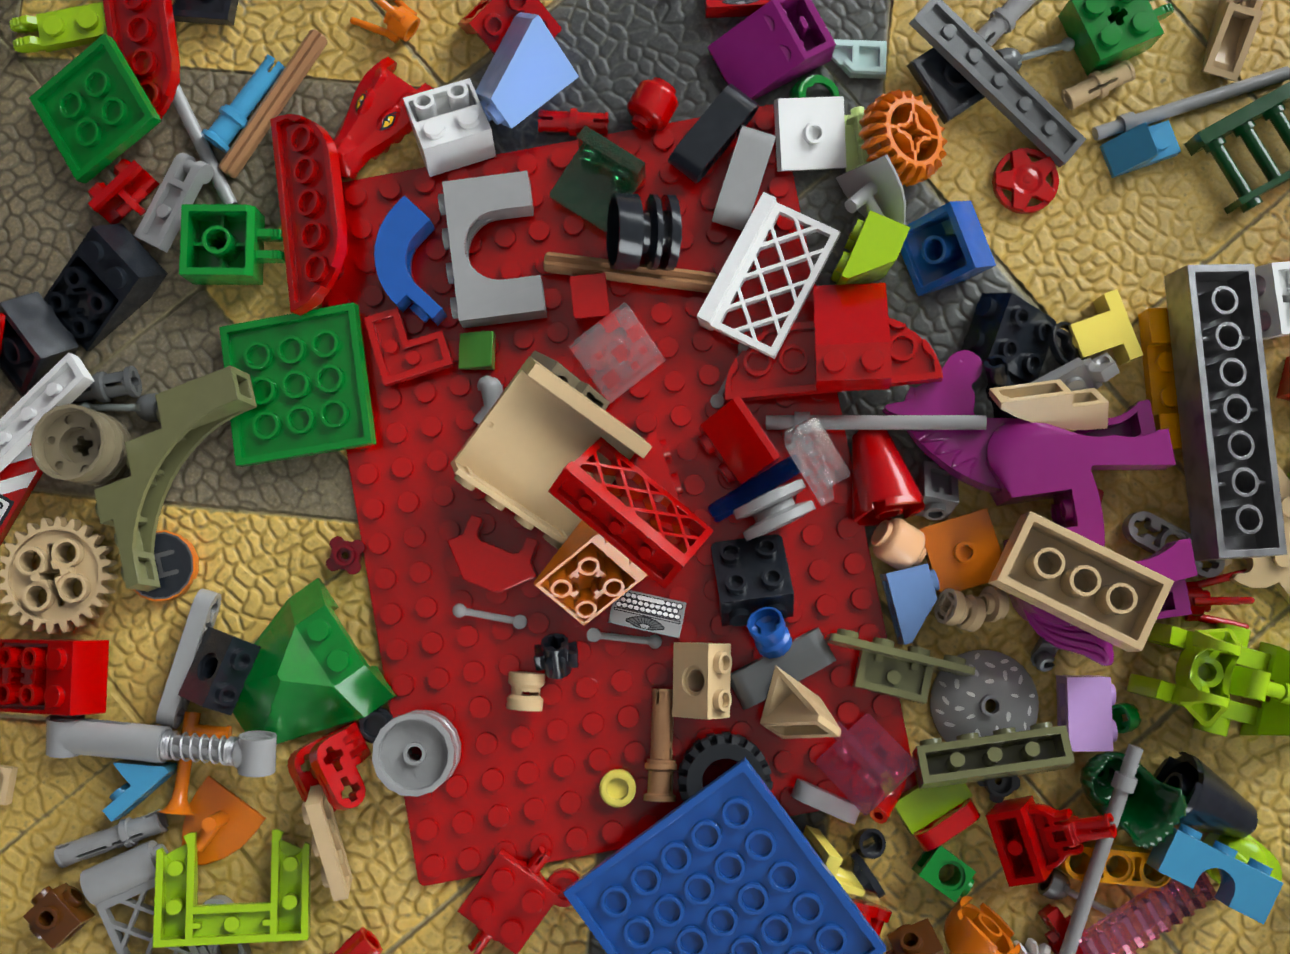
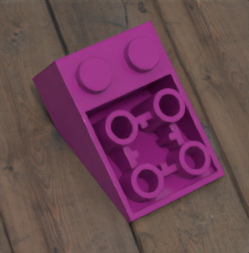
M771 0L711 43L707 49L726 84L732 83L752 100H755L830 62L836 43L812 0Z

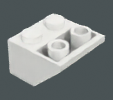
M470 78L403 98L419 151L430 177L496 157L492 129Z

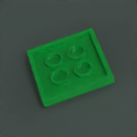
M106 34L101 35L29 97L76 181L84 184L88 183L162 121L115 40Z

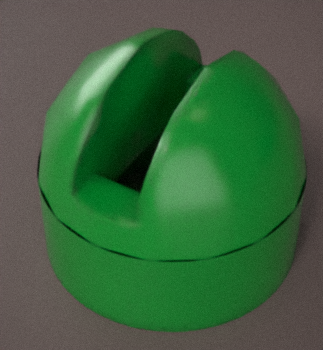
M1120 703L1112 706V720L1116 722L1118 733L1131 732L1139 727L1141 723L1139 710L1133 704ZM1122 714H1126L1128 721L1123 722Z

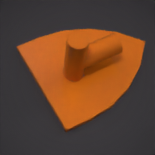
M208 776L189 804L192 812L197 815H185L182 829V846L187 844L183 836L190 832H197L198 865H206L221 860L243 847L257 832L266 817L211 776Z

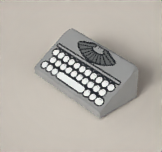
M629 590L612 604L608 623L680 638L687 603Z

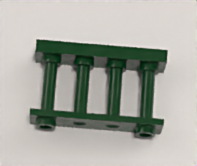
M1290 82L1201 130L1184 144L1191 156L1203 149L1206 154L1211 153L1236 193L1238 199L1224 208L1227 215L1238 208L1243 213L1263 202L1260 196L1290 180V170L1283 174L1280 172L1254 130L1256 126L1255 120L1262 116L1265 121L1270 120L1290 152V122L1283 112L1286 109L1284 104L1290 101ZM1234 133L1236 138L1241 137L1268 181L1253 191L1224 146L1226 143L1224 138Z

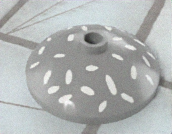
M972 650L962 653L958 657L966 659L965 665L976 668L975 675L965 677L939 671L933 682L930 692V713L938 733L946 742L956 741V736L967 733H978L979 737L991 736L995 730L1014 727L1016 732L1030 730L1031 725L1036 724L1039 700L1035 684L1026 669L1008 655L991 650ZM989 699H993L996 703V707L992 712H987L985 709V703Z

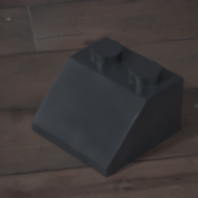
M38 291L0 302V313L6 316L0 353V369L21 397L36 385L68 352L75 355L79 347L74 335L66 330L52 307L45 302Z

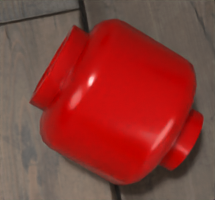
M654 77L652 80L641 81L627 104L628 113L632 117L631 123L645 133H648L650 130H664L679 105L678 99L675 96V88L667 81Z

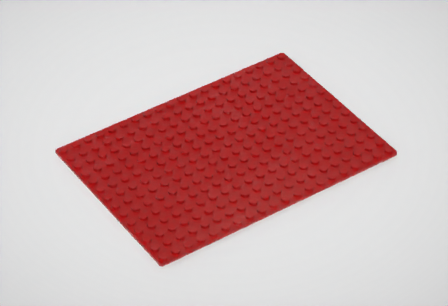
M774 104L759 106L746 127L775 135ZM700 117L668 123L666 128L661 131L650 130L648 133H645L639 129H632L608 135L496 154L494 158L432 177L429 176L426 167L342 182L347 222L348 254L344 259L335 284L322 302V308L352 302L359 305L376 444L346 449L361 541L365 545L363 553L384 678L396 695L395 698L388 702L389 709L393 718L417 709L433 710L447 717L457 729L461 741L460 761L452 776L433 792L419 797L404 796L419 883L423 886L483 875L501 849L515 859L528 863L538 850V847L542 846L545 850L538 861L548 850L552 855L546 862L548 863L622 848L683 803L678 786V769L684 758L683 755L687 749L689 750L696 740H701L707 737V734L713 732L714 734H721L722 731L730 732L734 735L739 734L757 746L771 769L772 774L770 776L773 786L770 791L789 816L820 811L790 796L797 779L809 782L856 804L873 801L877 792L891 774L882 766V763L891 752L897 753L900 758L907 757L910 763L902 794L917 785L900 698L852 687L860 651L828 643L836 661L799 682L822 699L841 728L840 737L782 739L760 724L766 700L743 710L730 686L732 697L730 718L705 720L674 717L672 759L676 760L675 763L677 764V770L673 771V794L676 795V802H651L643 800L648 787V770L645 769V762H647V759H650L652 689H673L674 642L731 644V673L762 657L755 646L754 639L751 637L747 625H721L719 594L711 546L715 542L745 538L743 532L756 523L753 516L736 520L733 510L773 489L802 479L806 487L793 497L794 502L797 504L812 500L816 509L794 522L765 534H778L783 539L794 591L793 617L784 619L792 640L817 627L821 630L825 640L826 635L837 633L838 628L859 633L858 639L872 642L873 637L887 639L865 526L858 525V521L854 522L852 516V462L845 430H810V433H795L794 430H766V415H794L795 412H810V415H842L838 393L743 401L781 457L774 465L738 488L735 482L728 484L718 469V466L722 464L714 452L710 455L706 452L698 440V436L702 434L699 430L700 424L719 410L712 407L710 400L713 395L718 394L731 364L739 352L738 345L740 342L720 332L710 331L699 325L697 314L709 293L606 280L610 313L612 312L620 324L607 334L599 323L603 317L580 320L574 318L570 286L571 275L544 271L543 263L546 252L608 259L606 220L609 200L612 193L639 194L643 210L649 194H658L660 200L663 195H676L681 210L682 241L679 259L675 268L711 272L719 275L742 232L712 222L715 207L739 135L697 184L668 162L673 150ZM775 139L754 208L762 193L765 192L776 197L777 203L801 213L793 171L777 172ZM528 171L534 216L497 220L483 226L472 239L469 249V260L471 266L478 273L490 279L504 280L541 275L547 318L463 328L459 319H453L451 313L450 298L456 297L454 284L448 283L446 263L452 261L450 249L445 250L442 238V228H448L446 215L441 216L438 205V194H444L442 181ZM405 195L430 218L435 227V230L417 248L413 256L411 270L414 282L443 308L447 317L439 326L431 319L424 323L410 310L413 303L403 313L401 311V315L409 340L442 330L445 334L454 366L385 387L363 317L397 307L380 283L375 267L374 251L376 237L384 218ZM781 215L774 225L777 238L797 231L794 221ZM771 233L769 234L766 241L773 239ZM799 238L780 244L785 261L804 255ZM775 246L760 251L757 257L760 268L780 263ZM643 254L640 260L641 264H645ZM807 261L787 267L793 284L808 279L811 273ZM753 264L750 272L756 270L755 264ZM783 269L763 275L768 292L788 286ZM759 277L744 281L741 287L744 300L764 293ZM802 288L795 290L797 298ZM813 288L794 323L814 321ZM791 292L771 298L776 315L790 311L794 305ZM738 294L733 303L740 301ZM767 300L746 306L752 323L772 317ZM743 308L728 312L722 324L733 329L747 325ZM786 319L778 321L779 325H783ZM637 321L645 334L635 342H632L625 330ZM772 323L754 329L756 336L765 330L775 327V324ZM494 331L496 335L495 370L459 369L460 334ZM750 331L743 333L752 338ZM574 341L578 348L572 352L568 345ZM623 342L631 354L618 363L610 351ZM644 345L647 351L641 355L637 348ZM535 350L559 362L579 380L589 384L610 402L605 411L646 440L649 433L656 431L659 440L666 439L672 459L666 460L670 474L677 472L683 493L677 494L679 502L685 507L688 506L692 513L714 531L666 589L648 575L630 590L686 602L680 638L608 623L612 604L583 626L534 585V581L537 578L502 593H495L463 580L448 540L463 534L471 515L484 519V524L480 531V538L483 542L510 553H518L522 549L527 537L537 540L539 546L532 563L538 576L559 550L543 538L544 532L535 526L532 530L525 528L514 519L516 515L514 512L506 507L503 511L498 510L484 499L487 494L476 487L473 491H470L454 479L457 474H455L450 463L478 427V424L472 419L484 406L481 391L477 388L481 377L489 375L497 378L503 385L504 391ZM600 350L603 357L597 361L593 354ZM658 351L661 358L655 362L652 355ZM636 360L639 366L632 370L629 364ZM592 366L595 372L589 376L585 370ZM613 368L621 380L608 389L600 377ZM637 453L630 459L633 464L638 456ZM616 479L614 480L612 485H617ZM615 496L616 498H618V499L622 502L620 496ZM689 528L690 536L699 537L695 531ZM673 544L676 548L679 549L678 544ZM461 603L466 608L511 617L524 615L527 619V624L524 628L517 629L513 624L466 615L458 618L453 615L452 609L455 604ZM591 628H598L600 632L650 637L656 634L661 637L662 644L659 648L653 649L648 644L603 639L591 642L587 638V631ZM552 633L565 635L568 638V643L577 642L578 668H572L571 673L561 679L548 678L545 674V685L540 691V696L544 699L543 711L506 709L507 697L511 694V685L508 683L509 671L545 673L544 669L536 671L534 661L535 645H541V640ZM416 746L412 748V754H418L421 758L422 752L420 748ZM720 759L711 763L703 774V788L738 762L732 759ZM613 769L628 771L636 783V793L633 800L623 807L609 806L600 795L599 786L601 779L608 771Z

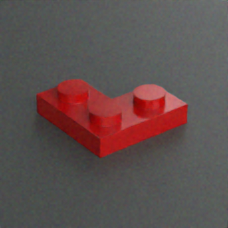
M398 307L363 317L385 387L454 366L446 337L442 330L409 340L401 311Z

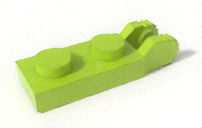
M103 1L36 14V17L24 15L12 18L9 21L11 31L17 33L39 32V37L29 35L13 40L15 51L25 54L44 50L52 52L88 45L96 41L101 35H107Z

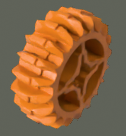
M898 89L877 97L864 110L865 115L859 121L863 128L858 135L864 140V144L860 149L866 150L869 155L866 162H871L887 154L896 169L902 185L906 187L916 185L931 178V175L935 174L938 168L942 166V158L947 155L943 149L947 140L941 135L945 128L939 126L937 119L940 115L932 113V104H923L922 95L914 96L911 90L902 92Z

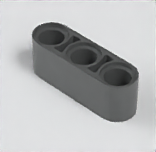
M817 627L793 639L789 651L783 656L771 659L762 656L732 672L730 686L741 707L745 710L766 700L775 665L799 682L836 661V658L821 630Z

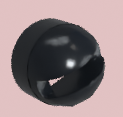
M865 828L854 836L853 845L858 854L863 858L876 859L884 853L886 841L884 835L879 830ZM870 837L873 838L874 842L863 846V841Z

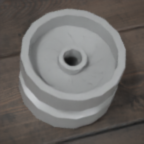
M417 709L393 718L380 729L373 743L372 763L377 777L387 789L401 796L419 797L433 792L453 775L460 761L461 741L457 729L447 717L433 710ZM413 747L420 748L422 752L421 758L418 754H412Z

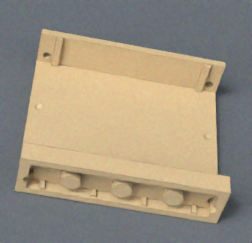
M529 356L450 464L455 474H457L454 479L470 491H473L475 487L487 494L484 499L500 511H503L505 507L516 514L514 519L529 530H532L535 526L545 533L543 538L548 543L560 549L582 520L548 492L563 468L571 461L574 462L600 437L628 460L635 453L644 458L652 446L640 435ZM597 453L599 463L611 465L607 458L601 453ZM586 472L587 474H589V475L593 478L592 473ZM603 475L605 484H612L614 482L615 476Z

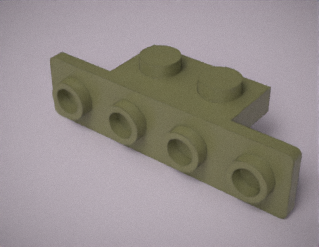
M838 628L837 633L826 635V642L829 644L860 651L852 687L927 704L933 669L965 677L975 675L976 668L965 665L966 659L958 656L944 655L943 659L930 657V650L909 646L908 651L894 648V641L873 637L872 642L858 639L859 633Z

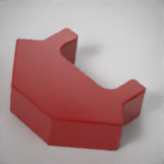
M476 515L470 516L463 534L448 540L463 580L495 593H502L538 576L532 563L539 546L537 540L527 537L522 549L518 553H510L483 542L480 538L484 519Z

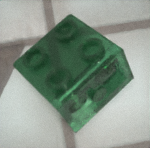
M584 125L577 136L579 149L551 190L550 198L606 233L607 210L612 193L634 194L645 178V162Z

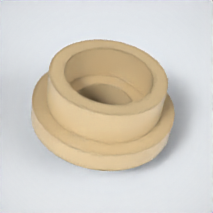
M995 586L985 587L978 596L986 604V617L984 621L996 622L999 619L1005 618L1010 606L1008 595L1005 591Z

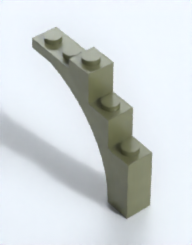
M231 365L156 394L158 407L156 415L162 428L125 442L127 452L126 464L131 472V476L94 490L96 498L95 509L100 519V524L115 528L114 540L119 548L122 564L121 576L127 589L149 592L160 588L154 556L156 530L166 495L184 462L195 448L218 427L235 416L257 407L250 374Z

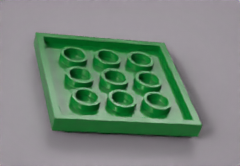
M352 302L310 310L301 316L292 313L219 327L224 368L231 365L250 374L257 405L256 408L235 416L230 420L236 466L245 467L376 444L358 304Z

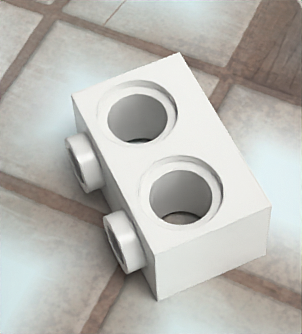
M1290 261L1269 263L1255 267L1263 340L1289 336Z

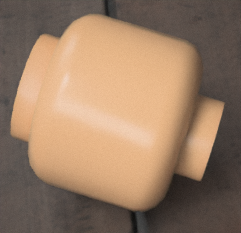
M898 517L889 521H882L872 534L871 544H873L874 555L896 570L917 566L926 555L924 533L902 518Z

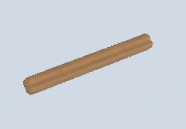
M312 29L304 38L247 122L245 128L219 163L218 168L225 175L233 179L236 178L271 128L270 119L279 116L327 45L328 41L322 33Z
M546 252L543 263L544 271L548 273L571 276L605 273L606 280L703 293L710 292L718 277L716 273L680 268L662 270L658 266L656 270H649L645 264L641 263L637 270L611 269L608 259L556 252Z

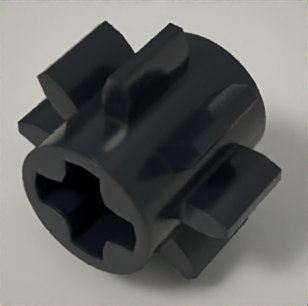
M549 634L541 640V645L537 644L534 646L536 671L544 669L548 678H564L571 673L572 668H578L579 666L577 642L568 643V638L563 634Z

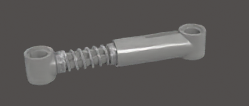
M49 715L46 717V755L53 758H71L83 755L154 763H165L167 760L172 759L178 761L182 758L185 762L191 759L195 763L201 760L204 764L211 761L214 765L220 762L222 765L234 766L238 774L245 777H265L274 774L276 771L277 735L271 731H247L239 734L238 737L230 736L227 739L224 735L218 739L215 734L211 738H208L206 734L198 737L197 733L189 736L187 732L179 735L170 726L85 718V715Z

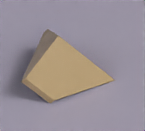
M775 665L760 724L782 739L840 737L841 728L822 699Z

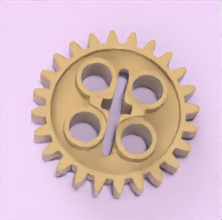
M56 516L54 522L50 518H41L40 526L36 523L27 524L29 534L19 531L14 533L18 540L17 544L5 543V547L11 553L9 556H0V561L6 564L5 569L0 570V576L5 577V582L0 584V590H7L8 594L0 602L1 604L13 603V607L8 614L9 616H19L22 614L19 622L20 625H30L33 623V631H43L46 628L48 634L58 633L60 629L62 632H73L74 625L77 627L87 626L86 617L90 619L100 617L95 608L96 606H109V603L103 596L104 594H113L116 591L108 586V581L118 579V575L109 573V568L118 563L116 560L106 559V555L113 548L110 546L100 547L105 536L102 534L92 535L94 526L85 524L81 527V520L70 519L68 522L66 517ZM71 545L76 549V556L72 562L67 559V550ZM38 553L40 565L35 570L32 566V559ZM60 570V576L54 579V574H57ZM77 580H80L83 585V591L79 597L75 596L73 592V586ZM42 588L47 592V600L43 605L38 600V595ZM62 600L65 602L63 606L60 605Z

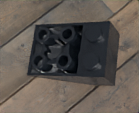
M123 224L92 226L43 299L52 307L63 326L74 335L75 339L88 352L147 302L168 273Z

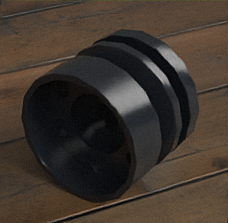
M612 193L608 204L606 220V249L610 268L637 270L643 254L647 269L656 270L660 265L662 270H674L679 259L682 241L681 210L676 195H663L660 200L658 194H649L643 210L639 194Z

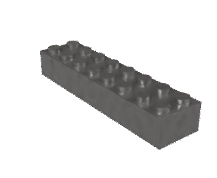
M1254 264L1186 265L1164 276L1194 559L1195 561L1287 555Z

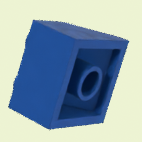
M950 201L906 225L910 227V230L900 251L918 296H923L968 280L996 266L972 201Z

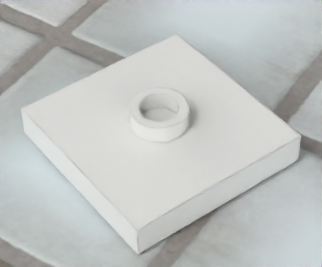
M843 96L778 98L774 100L777 172L847 168Z

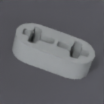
M797 779L790 795L804 804L854 825L862 808L848 799L801 779Z

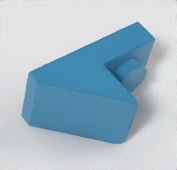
M1169 120L1152 126H1148L1146 122L1100 146L1112 178L1175 157L1181 152Z
M134 760L114 762L113 765L128 783L122 785L110 795L109 798L112 802L102 811L111 822L125 817L174 775L178 764L175 762L154 763Z

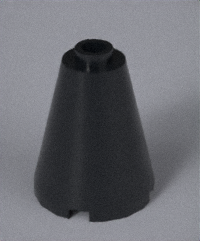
M1179 752L1180 757L1175 759L1169 756L1155 771L1153 776L1158 781L1175 788H1180L1185 796V801L1188 805L1186 816L1182 817L1179 824L1174 826H1179L1180 823H1183L1195 830L1239 839L1247 837L1256 829L1258 824L1256 808L1197 757L1186 752Z

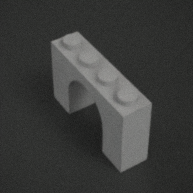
M528 171L442 181L444 194H438V205L441 216L446 215L448 228H442V238L445 250L450 249L452 262L446 263L448 283L455 286L456 297L450 298L453 319L458 318L463 328L547 318L541 275L504 280L490 279L478 273L471 266L469 260V249L472 239L483 226L497 220L534 216Z

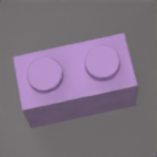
M1056 675L1057 725H1066L1072 751L1113 752V742L1117 741L1118 730L1116 722L1112 720V706L1116 703V689L1114 684H1111V677L1100 675Z

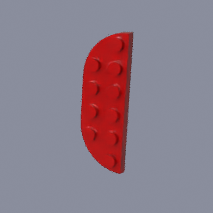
M103 0L107 35L115 40L156 112L162 119L169 109L177 86L180 83V59L172 0Z
M286 114L272 118L270 122L290 312L301 316L323 302L340 274L344 259L348 254L347 222L339 157L333 139L322 126L300 115Z
M889 318L892 381L890 387L942 382L943 373L939 359L926 339H922L918 334L906 327V324ZM814 321L794 323L775 359L750 347L746 351L742 350L732 362L727 375L725 402L728 403L738 395L743 401L842 392H816ZM772 327L756 337L758 341L771 347L778 333L776 327Z

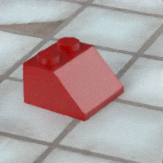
M739 395L700 424L699 430L702 434L698 436V440L709 455L714 452L722 464L718 466V469L728 484L735 482L738 488L774 465L781 457Z

